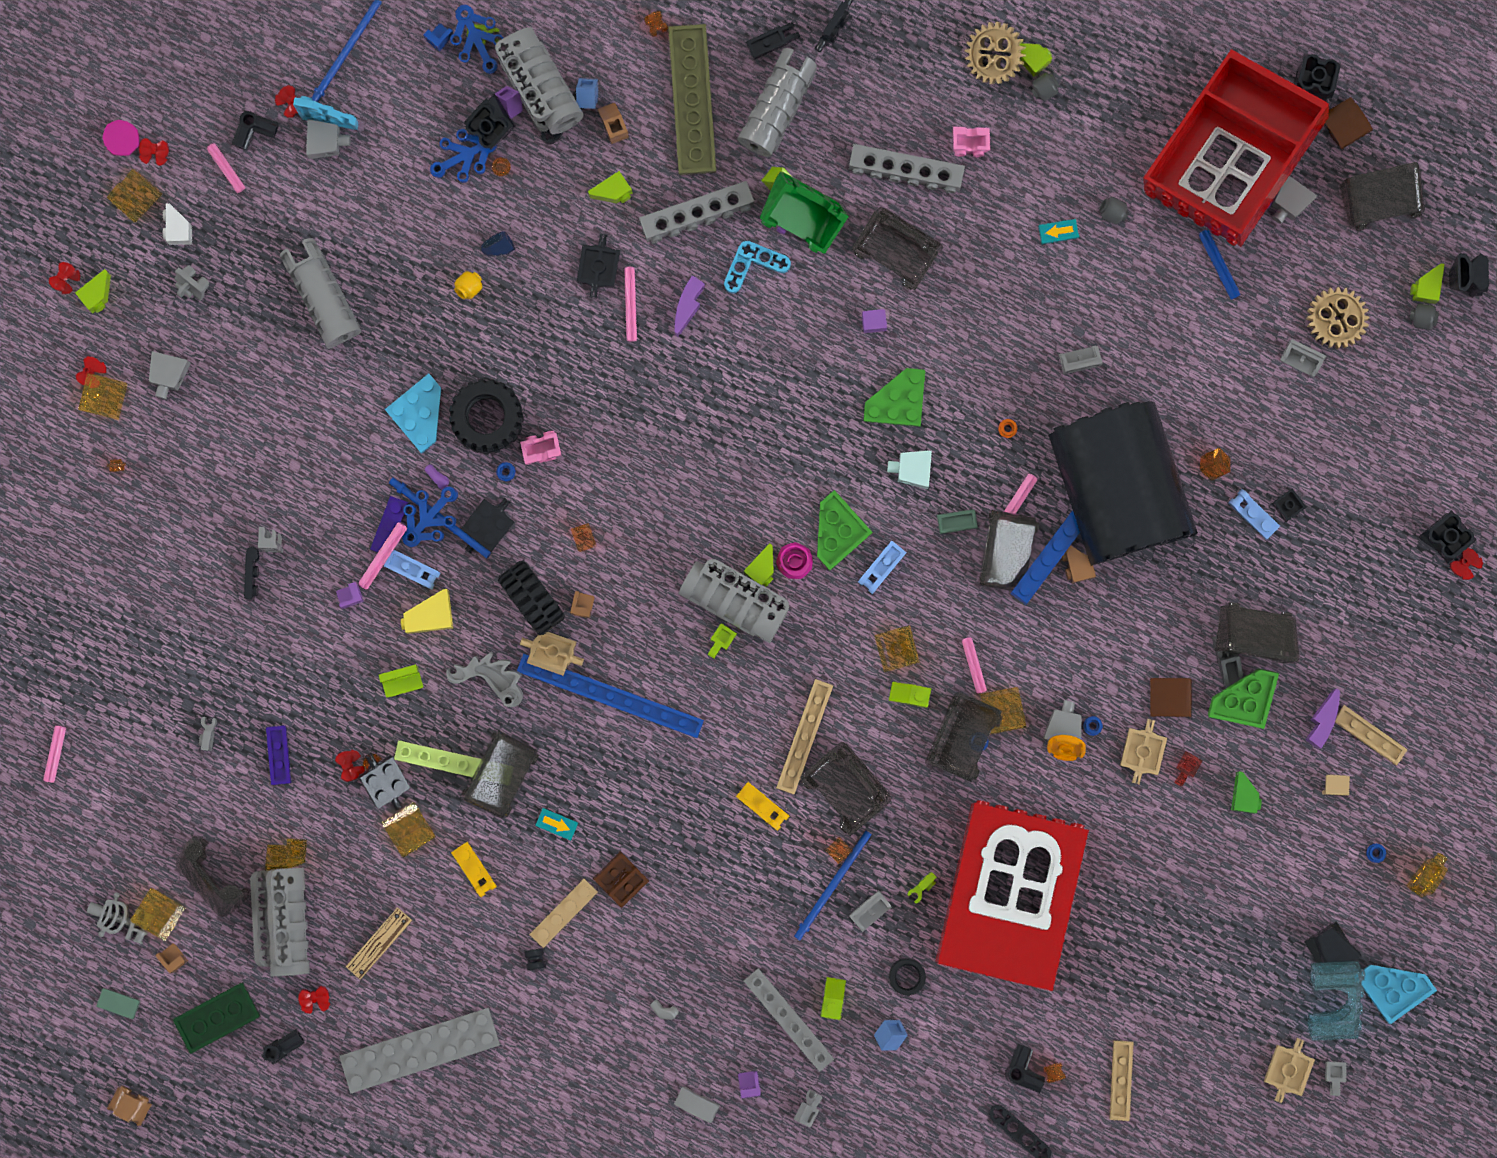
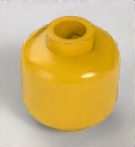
M465 271L454 282L455 293L462 299H473L482 289V278L476 272Z

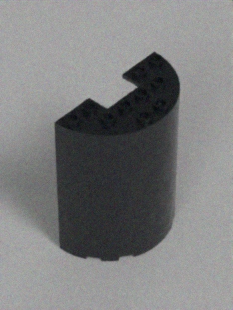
M1126 402L1118 405L1115 409L1108 407L1088 418V416H1085L1068 426L1061 425L1053 428L1054 432L1048 435L1091 566L1198 534L1155 402H1135L1132 404Z

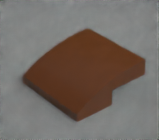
M1352 97L1331 108L1328 119L1324 124L1330 132L1331 138L1341 150L1373 131L1367 117Z
M1150 678V716L1192 717V679Z
M621 851L593 878L621 908L649 882Z

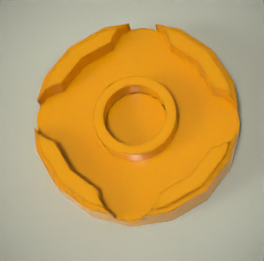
M1057 735L1049 739L1047 751L1049 754L1053 753V757L1057 759L1074 761L1077 757H1080V759L1084 757L1086 744L1074 736Z

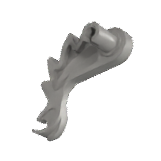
M493 652L487 654L481 661L478 656H474L466 667L455 664L456 673H451L450 667L446 670L448 681L454 684L464 682L474 676L483 677L506 707L518 706L523 700V692L517 684L522 674L516 670H506L507 666L511 663L509 659L491 662Z

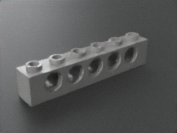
M853 144L848 170H852V173L856 175L867 173L870 174V177L876 179L887 177L889 181L897 183L900 180L907 181V184L911 186L922 184L931 190L942 188L945 189V192L954 194L956 191H960L965 166ZM866 159L873 160L874 164L872 166L865 165L864 161ZM884 163H890L893 166V168L890 170H886L883 168L882 165ZM907 166L911 169V172L903 173L901 168ZM927 170L930 175L922 177L920 171ZM946 174L948 176V180L942 181L939 179L938 175Z
M747 181L639 217V221L646 241H651L654 244L662 241V237L668 235L669 237H675L682 230H695L699 224L705 223V225L716 222L715 219L723 217V219L732 217L734 212H747L754 206V200ZM730 198H736L738 200V203L736 205H731L728 203V200ZM712 204H718L720 206V209L718 211H712L710 209V206ZM695 210H700L703 214L700 217H694L692 213ZM677 216H682L685 220L683 223L678 224L674 219ZM660 222H664L667 225L663 230L658 229L656 226Z
M759 968L743 980L819 1072L834 1060V1057Z

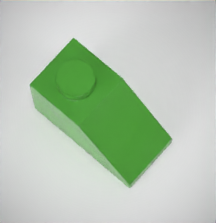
M1236 772L1231 810L1257 814L1262 805V799H1259L1260 794L1243 772Z

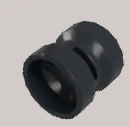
M543 948L524 951V956L528 962L526 964L527 971L546 967L542 957L544 954Z

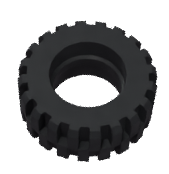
M478 379V382L473 383L471 381L467 383L468 386L459 389V394L453 397V404L449 409V421L455 436L466 448H470L476 453H499L501 449H507L510 447V443L517 440V435L521 433L523 428V409L518 397L511 388H508L502 382H496L494 379H489V381ZM484 399L496 401L504 410L503 424L499 429L489 434L475 431L469 423L470 409L475 403Z
M525 561L517 562L498 577L497 581L538 635H544L564 620V613Z

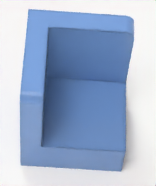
M579 78L576 86V102L580 108L595 109L598 101V80Z
M884 1020L874 1034L881 1050H897L908 1036L900 1020Z

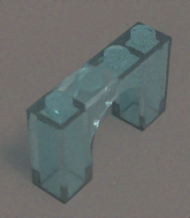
M1358 961L1311 963L1310 981L1314 990H1341L1348 994L1346 1003L1339 1010L1330 1013L1308 1014V1033L1311 1041L1358 1039L1359 1031L1362 1030L1360 1014H1363L1361 997H1364L1362 981L1365 980V971L1361 969Z

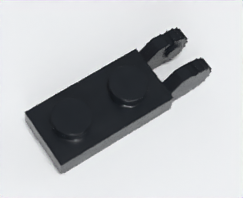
M794 22L781 27L778 26L746 41L753 60L800 38L799 32L787 37L783 34L795 27Z
M249 546L246 549L244 599L255 601V597H258V585H255V578L259 577V567L256 566V562L260 560V553L257 548Z

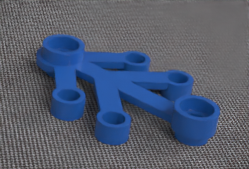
M468 5L459 6L455 12L458 24L455 33L450 37V41L455 46L462 43V32L465 25L467 26L469 33L463 51L459 53L460 61L467 63L470 60V52L473 43H475L484 61L482 64L483 70L488 74L495 73L498 64L494 59L490 58L481 39L496 45L495 38L500 37L503 39V36L500 34L493 35L476 29L473 22L485 25L488 29H493L496 26L494 18H485L474 14L473 9ZM463 11L468 12V16L465 18L461 16ZM488 20L494 22L492 26H487ZM455 36L460 38L458 43L453 42ZM466 53L468 55L467 60H462L461 55ZM487 63H493V68L488 69L486 67Z
M460 129L456 133L459 141H469L477 145L469 148L453 143L448 138H442L440 140L441 149L445 151L452 150L460 154L443 163H433L430 167L433 177H443L447 169L464 161L461 171L457 174L459 182L466 183L469 180L468 174L474 155L481 152L479 162L475 163L474 170L477 174L485 172L488 155L495 151L497 145L492 150L485 148L480 144L477 136L468 134L466 130ZM465 133L466 136L464 138H460L459 134ZM447 141L449 142V145L447 147H443L442 143ZM482 165L483 169L478 171L476 170L477 166ZM439 166L441 167V170L439 172H435L434 168ZM461 174L466 175L464 180L460 179Z
M445 487L441 492V498L429 512L427 509L428 492L419 490L416 493V499L419 501L420 522L415 527L414 515L416 514V507L410 504L406 505L403 512L407 515V530L402 536L405 545L415 547L420 541L433 540L439 542L443 540L444 534L440 530H434L432 533L421 532L426 527L455 526L456 519L453 516L433 519L447 502H454L457 499L458 492L455 488ZM447 491L451 492V496L449 498L446 497ZM423 492L425 494V498L421 500L420 494ZM409 507L413 510L411 514L407 512ZM448 518L452 519L451 525L447 523ZM437 532L440 534L439 539L435 538V533ZM410 534L414 535V539L412 541L409 540Z

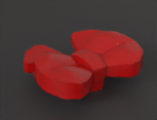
M290 85L283 87L275 97L277 106L285 103L289 105L284 111V116L288 118L295 117L294 114H298L293 105L296 97L295 88Z
M148 138L142 139L139 144V153L141 154L139 158L143 163L148 164L152 154H155L157 165H164L168 161L166 159L169 153L168 143L160 141L156 144L152 143Z
M61 262L58 265L59 272L57 276L50 277L49 284L53 289L62 291V294H69L73 289L66 282L67 279L80 281L81 275L79 270L75 271L71 264Z
M88 356L84 358L85 367L83 371L76 374V380L84 386H90L92 389L101 384L93 376L94 373L105 374L107 367L104 362Z
M1467 548L1462 552V558L1459 561L1450 563V568L1455 575L1462 577V580H1470L1474 575L1468 567L1472 565L1481 569L1483 560L1481 557L1479 558L1473 549Z
M344 751L335 758V762L342 767L341 779L345 782L353 781L365 772L364 766L353 767L352 763L361 757L358 751Z
M319 986L316 991L311 992L307 989H302L298 997L301 1010L311 1014L313 1003L316 1002L321 1011L327 1010L330 1006L327 988Z

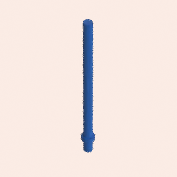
M380 0L373 1L318 88L315 87L313 90L314 94L311 97L312 101L318 102L320 97L325 95L324 91L382 2Z
M394 477L389 481V484L397 489L396 492L402 493L419 506L416 494L409 490L405 483H400ZM427 503V509L429 512L432 507ZM438 513L434 518L436 519L445 517L441 513ZM447 520L448 525H451L452 522ZM456 525L446 527L486 559L491 555L489 550Z
M865 830L804 922L799 924L800 928L794 935L798 940L802 939L806 931L809 932L810 925L872 834Z

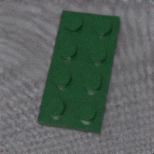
M241 982L172 1020L189 1053L192 1054L256 1020L261 1015L244 982Z

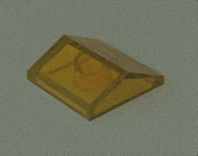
M910 625L874 635L884 672L920 662ZM881 637L884 638L886 650L891 665L890 667L887 666L886 658L884 655L880 639Z

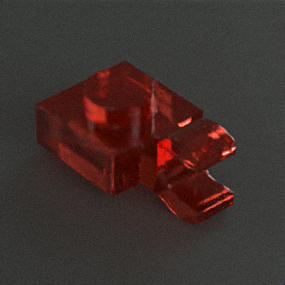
M1185 751L1176 766L1180 773L1174 783L1180 787L1183 786L1188 776L1192 778L1195 776L1203 760Z

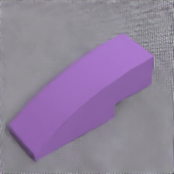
M693 275L686 284L677 307L675 317V336L679 337L700 308V303L696 299L705 288V284Z
M1337 688L1331 691L1311 718V721L1316 726L1308 735L1306 741L1317 749L1323 747L1337 717L1340 690Z

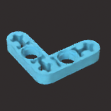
M744 241L737 250L726 276L724 287L729 293H737L741 289L751 262L778 273H786L790 269V259L783 254L753 242ZM748 245L751 251L755 252L756 248L759 249L756 259L752 258L754 256L753 253L748 252L747 255L744 254L742 248H746ZM761 253H768L770 255L769 261L762 262L759 259ZM773 256H777L775 260L778 262L785 260L787 267L783 266L780 269L779 264L775 262L774 266L770 265L773 261ZM737 263L745 265L743 272L735 270L734 267ZM731 273L736 276H742L741 279L737 277L736 285L738 286L733 287V289H730V285L727 284L733 281L734 275H731Z

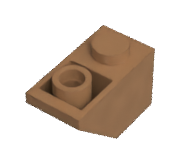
M615 102L597 109L611 144L629 138L627 128Z
M1070 545L1061 557L1063 562L1068 561L1069 563L1067 565L1068 568L1065 569L1067 580H1071L1073 584L1094 579L1096 577L1094 567L1090 565L1088 556Z

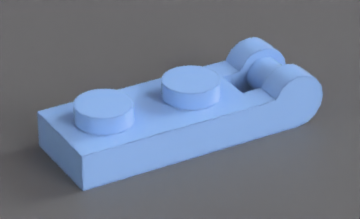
M1241 489L1237 493L1238 496L1235 499L1232 498L1228 504L1267 540L1280 525L1245 490ZM1243 500L1247 503L1244 508L1240 506Z
M891 541L860 578L858 583L865 585L869 589L868 591L873 594L907 552ZM871 574L877 578L874 583L868 579Z
M393 550L384 564V567L431 590L435 586L433 583L436 577L439 578L441 574L437 570L396 550ZM424 572L429 573L427 580L422 579Z

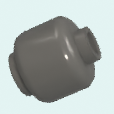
M1045 73L1032 82L1034 88L1031 91L1036 99L1040 98L1042 101H1047L1058 94L1060 85L1053 74Z
M1115 197L1104 199L1099 208L1102 219L1115 225L1121 221L1124 222L1129 214L1127 204Z
M1418 304L1415 310H1411L1410 321H1413L1415 328L1431 330L1433 326H1437L1439 311H1436L1435 306Z

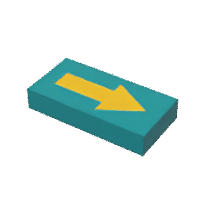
M1076 219L1038 226L1041 244L1079 238Z
M543 808L535 826L571 841L578 822Z

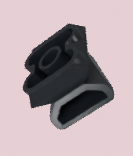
M1304 54L1300 66L1297 68L1294 84L1328 102V98L1332 99L1335 92L1341 63L1334 59L1319 58L1315 54Z
M495 94L489 99L486 98L464 122L466 130L470 134H475L479 138L480 144L490 150L515 128L514 123Z
M1480 253L1470 261L1467 254H1458L1449 271V287L1461 292L1467 291L1472 298L1474 296H1482L1483 292H1487L1489 287L1488 257Z
M1452 510L1418 536L1420 540L1435 549L1447 564L1477 540L1473 532L1466 528L1461 522V518Z
M1337 921L1304 941L1324 975H1332L1361 957V953L1349 942Z

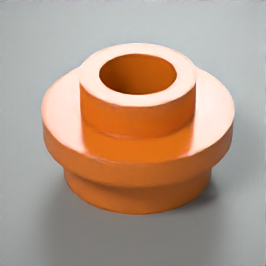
M1011 419L1001 421L998 427L1000 435L1004 438L1013 437L1018 429L1017 424ZM1006 425H1009L1011 427L1010 432H1006L1004 430V427Z

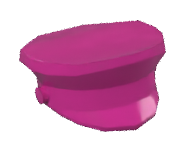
M116 120L107 124L102 136L106 149L111 154L117 156L131 155L139 146L138 129L133 124L123 120Z
M794 542L781 547L776 564L779 571L788 579H802L812 569L813 558L807 547Z

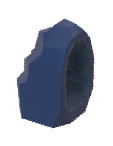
M505 231L498 232L481 245V251L489 257L508 255L515 250L511 238Z

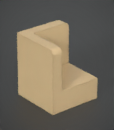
M1326 775L1325 790L1322 791V795H1349L1350 776Z

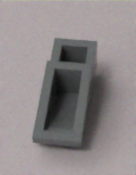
M1231 633L1212 637L1225 689L1244 678L1240 656L1237 654L1235 639Z

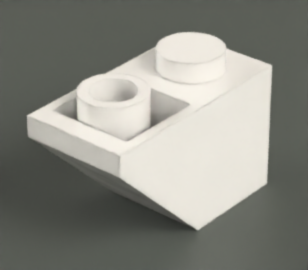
M166 204V210H163V220L166 221V228H163V239L169 245L192 244V225L171 204Z

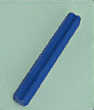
M1209 230L1200 232L1199 237L1230 299L1239 297L1240 292Z

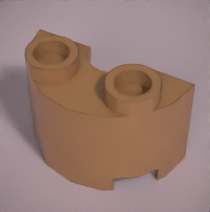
M121 1085V1087L117 1088L107 1110L113 1111V1115L127 1122L131 1120L137 1125H141L152 1104L148 1102L149 1099L140 1094L136 1097L131 1094V1089Z

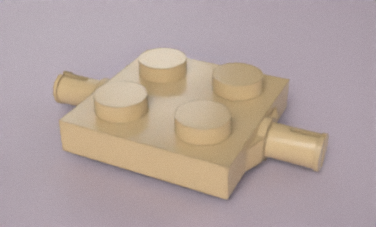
M550 632L538 635L533 641L523 637L521 639L520 645L530 648L528 664L563 676L570 663L582 667L584 659L574 656L576 641Z
M1147 719L1145 730L1139 731L1131 728L1128 730L1120 766L1130 768L1135 772L1132 781L1134 784L1140 785L1141 776L1144 773L1159 774L1167 738L1158 736L1153 732L1155 721Z
M1296 1038L1293 1049L1276 1045L1264 1082L1278 1089L1274 1099L1277 1102L1282 1103L1285 1093H1294L1302 1096L1315 1059L1305 1056L1300 1052L1304 1043L1302 1039Z

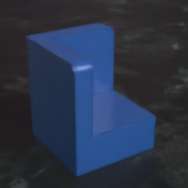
M438 24L432 32L428 29L423 36L429 44L440 51L450 40L453 31L450 28H445L442 24Z

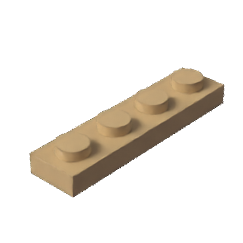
M583 879L529 935L544 948L598 891Z

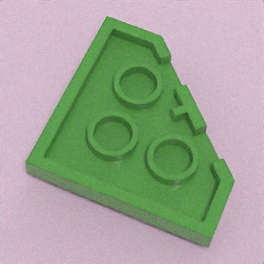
M906 368L865 402L863 422L920 427L925 370Z
M835 490L820 502L817 558L830 571L873 533Z
M1258 668L1212 697L1208 716L1264 729L1279 673Z

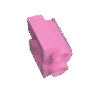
M953 127V151L955 156L963 157L966 154H973V157H983L984 152L990 150V128L977 127L968 129L966 127Z
M548 431L543 433L544 436L537 439L536 436H529L525 438L526 441L520 442L525 464L555 460L557 456H562L557 433Z

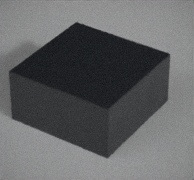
M1293 488L1272 502V505L1285 522L1307 508Z

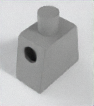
M307 120L306 155L308 159L339 155V146H350V135H340L338 125Z
M1289 176L1271 205L1277 209L1272 217L1273 220L1282 224L1285 218L1288 217L1293 221L1314 201L1317 195Z
M152 351L149 382L152 385L158 386L155 394L156 397L166 399L169 389L179 390L190 367L188 360Z
M1064 700L1062 711L1053 710L1042 740L1049 741L1050 738L1057 735H1070L1081 739L1082 716L1073 713L1075 702Z

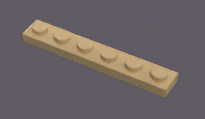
M815 679L778 781L777 789L795 794L833 685Z

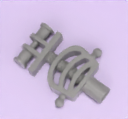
M118 892L114 893V900H106L104 906L93 902L89 904L87 913L99 917L97 927L102 929L98 933L99 937H103L105 932L110 934L119 933L126 925L129 927L125 939L131 940L135 931L137 934L133 941L143 944V938L148 934L145 928L146 926H151L150 920L154 914L144 911L143 919L139 920L142 909L137 908L133 919L128 918L129 907L125 902L118 901L120 896ZM121 906L124 909V916L120 914ZM109 920H112L111 924L106 926ZM116 923H120V926L117 929H111L116 925ZM137 923L142 924L141 929L135 928Z

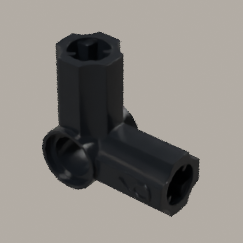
M244 111L240 115V122L232 145L248 151L254 132L274 139L279 123L256 115L251 111ZM247 117L254 118V122L251 125L245 124Z
M295 1029L281 1039H276L265 1046L262 1057L265 1061H270L274 1065L287 1057V1054L305 1043L299 1031Z
M1017 1043L1010 1064L1005 1070V1078L1009 1082L1040 1093L1046 1077L1026 1070L1033 1049ZM1014 1069L1019 1071V1077L1016 1080L1011 1077V1072Z

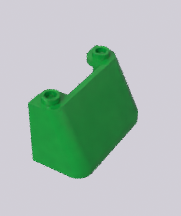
M782 171L776 177L760 215L761 223L766 227L771 228L778 225L806 240L809 244L808 248L813 252L818 253L819 251L823 254L826 253L849 217L839 202Z

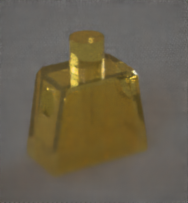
M1437 853L1434 858L1424 861L1406 886L1421 898L1433 894L1448 872V869L1443 866L1448 860L1447 857Z

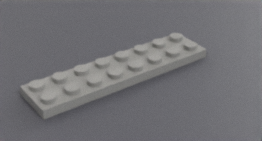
M485 1008L340 1055L339 1057L351 1094L499 1046L500 1042L490 1009Z

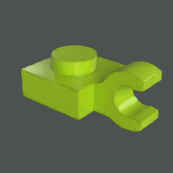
M721 623L710 639L714 642V645L708 655L715 659L721 647L727 650L737 633Z
M929 872L913 889L908 891L907 895L910 896L914 892L917 893L918 898L914 902H920L922 891L925 889L929 891L936 884L934 880L937 877L932 872Z

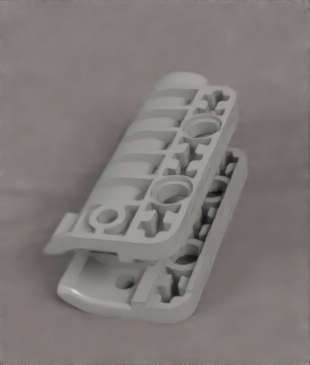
M308 238L302 242L309 255L308 258L295 263L288 249L280 253V258L299 291L326 347L331 349L359 335L361 329L318 244L313 238Z

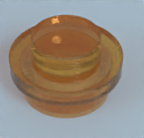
M500 157L493 161L492 171L495 175L502 177L510 172L511 165L506 158Z
M111 459L110 463L106 465L109 467V472L125 470L126 462H122V459Z

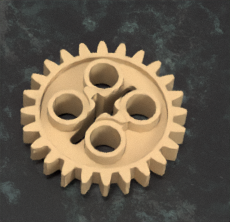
M989 22L988 27L981 25L982 31L975 29L977 35H970L973 41L967 42L971 46L970 49L965 50V52L970 53V56H967L965 59L971 61L967 67H973L971 73H978L976 78L981 79L983 77L984 83L989 81L990 84H995L996 81L998 84H1002V78L1008 82L1009 76L1015 77L1013 71H1020L1018 64H1024L1020 60L1021 57L1026 56L1021 53V50H1024L1025 47L1020 46V43L1024 40L1017 39L1020 33H1013L1014 27L1008 28V24L1003 23L1001 26L1000 22H996L994 26L993 22ZM986 38H989L990 45L986 48L984 41ZM1005 39L1008 41L1006 49L1002 47V42ZM980 50L1010 52L1011 55L980 54ZM985 57H987L988 59V65L986 67H984L982 63ZM1003 58L1006 60L1005 68L1000 66Z
M1339 287L1336 288L1335 292L1332 288H1329L1328 294L1322 291L1321 297L1317 295L1315 297L1316 302L1312 301L1310 303L1313 308H1309L1307 312L1312 315L1306 319L1312 322L1307 327H1313L1314 330L1310 334H1317L1315 340L1323 339L1321 345L1328 342L1329 348L1333 344H1335L1336 349H1339L1341 344L1344 348H1347L1348 342L1350 345H1354L1355 340L1359 341L1361 339L1360 335L1366 333L1362 328L1369 326V324L1364 322L1370 318L1364 315L1369 310L1362 308L1365 302L1359 303L1361 296L1353 297L1354 291L1347 294V288L1342 292ZM1337 302H1343L1345 304V309H1340L1337 305ZM1322 310L1328 312V319H1325L1321 316ZM1341 316V319L1335 320V317ZM1347 318H1352L1355 321V325H1349ZM1331 327H1336L1339 334H1332Z

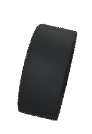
M900 959L893 964L889 971L890 985L901 995L910 996L917 994L922 990L926 982L925 969L914 959ZM906 965L914 967L919 974L917 984L908 989L901 987L896 980L898 969Z

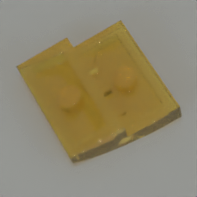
M132 169L122 183H117L107 198L133 222H137L161 197L162 193L136 169Z
M87 373L78 410L119 420L128 383Z
M1018 687L980 694L988 735L1026 728Z
M415 802L381 822L403 858L436 837Z
M287 839V845H267L265 871L288 869L305 863L307 839Z
M151 887L130 921L161 940L166 941L186 908Z

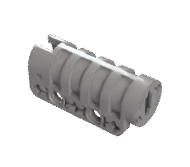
M532 27L518 30L497 42L495 50L499 57L500 65L514 90L519 92L522 104L539 131L549 130L552 134H558L569 130L580 122L584 115L544 44L539 41ZM502 46L507 48L506 50L501 51Z
M790 48L782 50L773 68L772 75L765 83V88L762 94L759 95L754 110L751 111L745 127L742 128L737 138L738 142L744 147L765 157H771L772 153L777 151L787 126L789 127L802 102V97L807 92L816 74L817 65L809 57H806L800 71L789 66L794 52Z
M715 559L708 560L705 565L696 561L678 593L751 636H757L769 644L789 610V603L785 598ZM716 566L717 572L713 571L710 573V568ZM728 575L735 577V581L732 583H727L724 579ZM747 585H750L751 591L747 590L746 592H743L742 586L746 587ZM766 594L769 599L766 602H761L758 596ZM772 598H774V599H775V600H774V601H775L774 604H772V607H769V605L771 604ZM783 604V609L777 611L776 605ZM768 616H773L774 619L769 620Z
M304 868L255 871L250 878L255 963L260 967H270V976L309 974L310 966L309 960H307V949L309 947L308 941H306L307 921H305L306 902H304ZM262 877L263 881L258 882V878ZM260 894H263L265 897L262 905L258 902ZM260 917H265V920L260 921ZM262 933H265L267 936V941L264 944L260 941ZM262 956H267V960H262Z

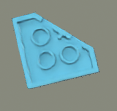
M301 96V98L295 97L293 105L302 120H315L336 124L339 127L358 129L359 122L351 114H345L331 106L312 101L310 97Z
M427 374L385 409L421 454L433 445L437 439L442 388L430 374Z
M1368 965L1354 975L1388 1024H1392L1437 991L1426 974Z

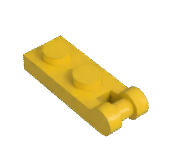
M749 782L736 796L777 831L781 828V823L790 817ZM774 811L779 814L775 820L770 818Z
M468 842L451 852L480 897L486 895L485 892L488 890H493L497 887ZM485 878L486 883L480 886L478 881Z

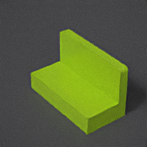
M416 664L379 674V679L383 684L387 698L423 688L418 665Z

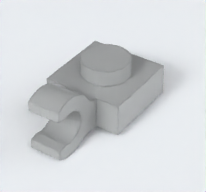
M202 717L201 724L205 730L200 735L199 746H201V750L212 751L217 719L213 718L212 723L207 725V717Z
M1325 1061V1081L1331 1082L1330 1095L1340 1096V1082H1346L1345 1062Z
M809 1089L806 1094L807 1102L801 1103L794 1120L811 1128L819 1112L816 1107L821 1102L822 1096Z

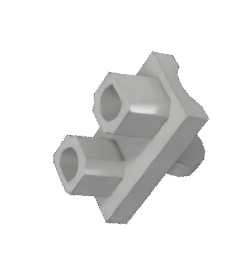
M190 265L182 270L178 268L175 271L176 276L174 278L177 281L175 287L179 289L177 295L179 297L186 295L189 298L194 295L201 301L209 287V281L204 277L195 281L193 277L196 275V271Z

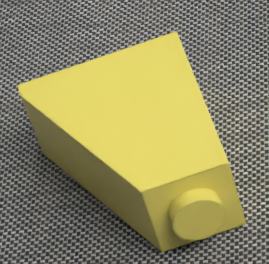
M443 589L403 613L404 618L401 619L402 630H405L407 634L453 629L449 590Z

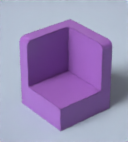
M506 86L495 93L511 119L523 111L518 91Z
M884 309L862 311L863 333L887 330Z
M358 583L348 584L349 587L336 591L341 609L364 602Z
M757 1071L738 1074L741 1098L761 1095Z

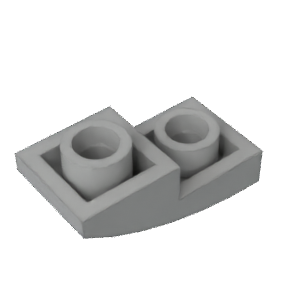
M687 1087L681 1088L674 1103L679 1108L709 1123H712L720 1107L719 1104L706 1096H700Z

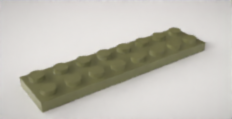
M706 24L668 26L679 175L716 173Z

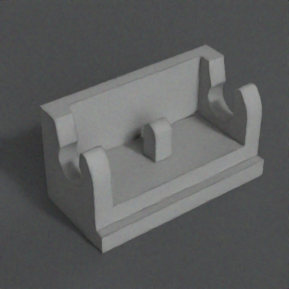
M1291 339L1280 361L1315 377L1326 355Z
M1098 346L1059 354L1063 374L1099 367L1103 363Z
M259 527L258 548L263 552L283 553L281 535H277L274 529L270 532L265 527Z
M877 891L853 911L849 917L863 932L892 906Z

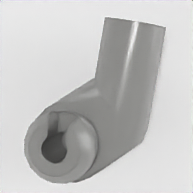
M657 999L650 1004V1007L660 1019L672 1020L678 1015V1009L675 1006L663 1008Z

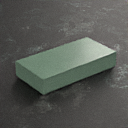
M975 509L937 515L940 534L978 528Z
M103 988L96 1007L134 1019L141 1000Z

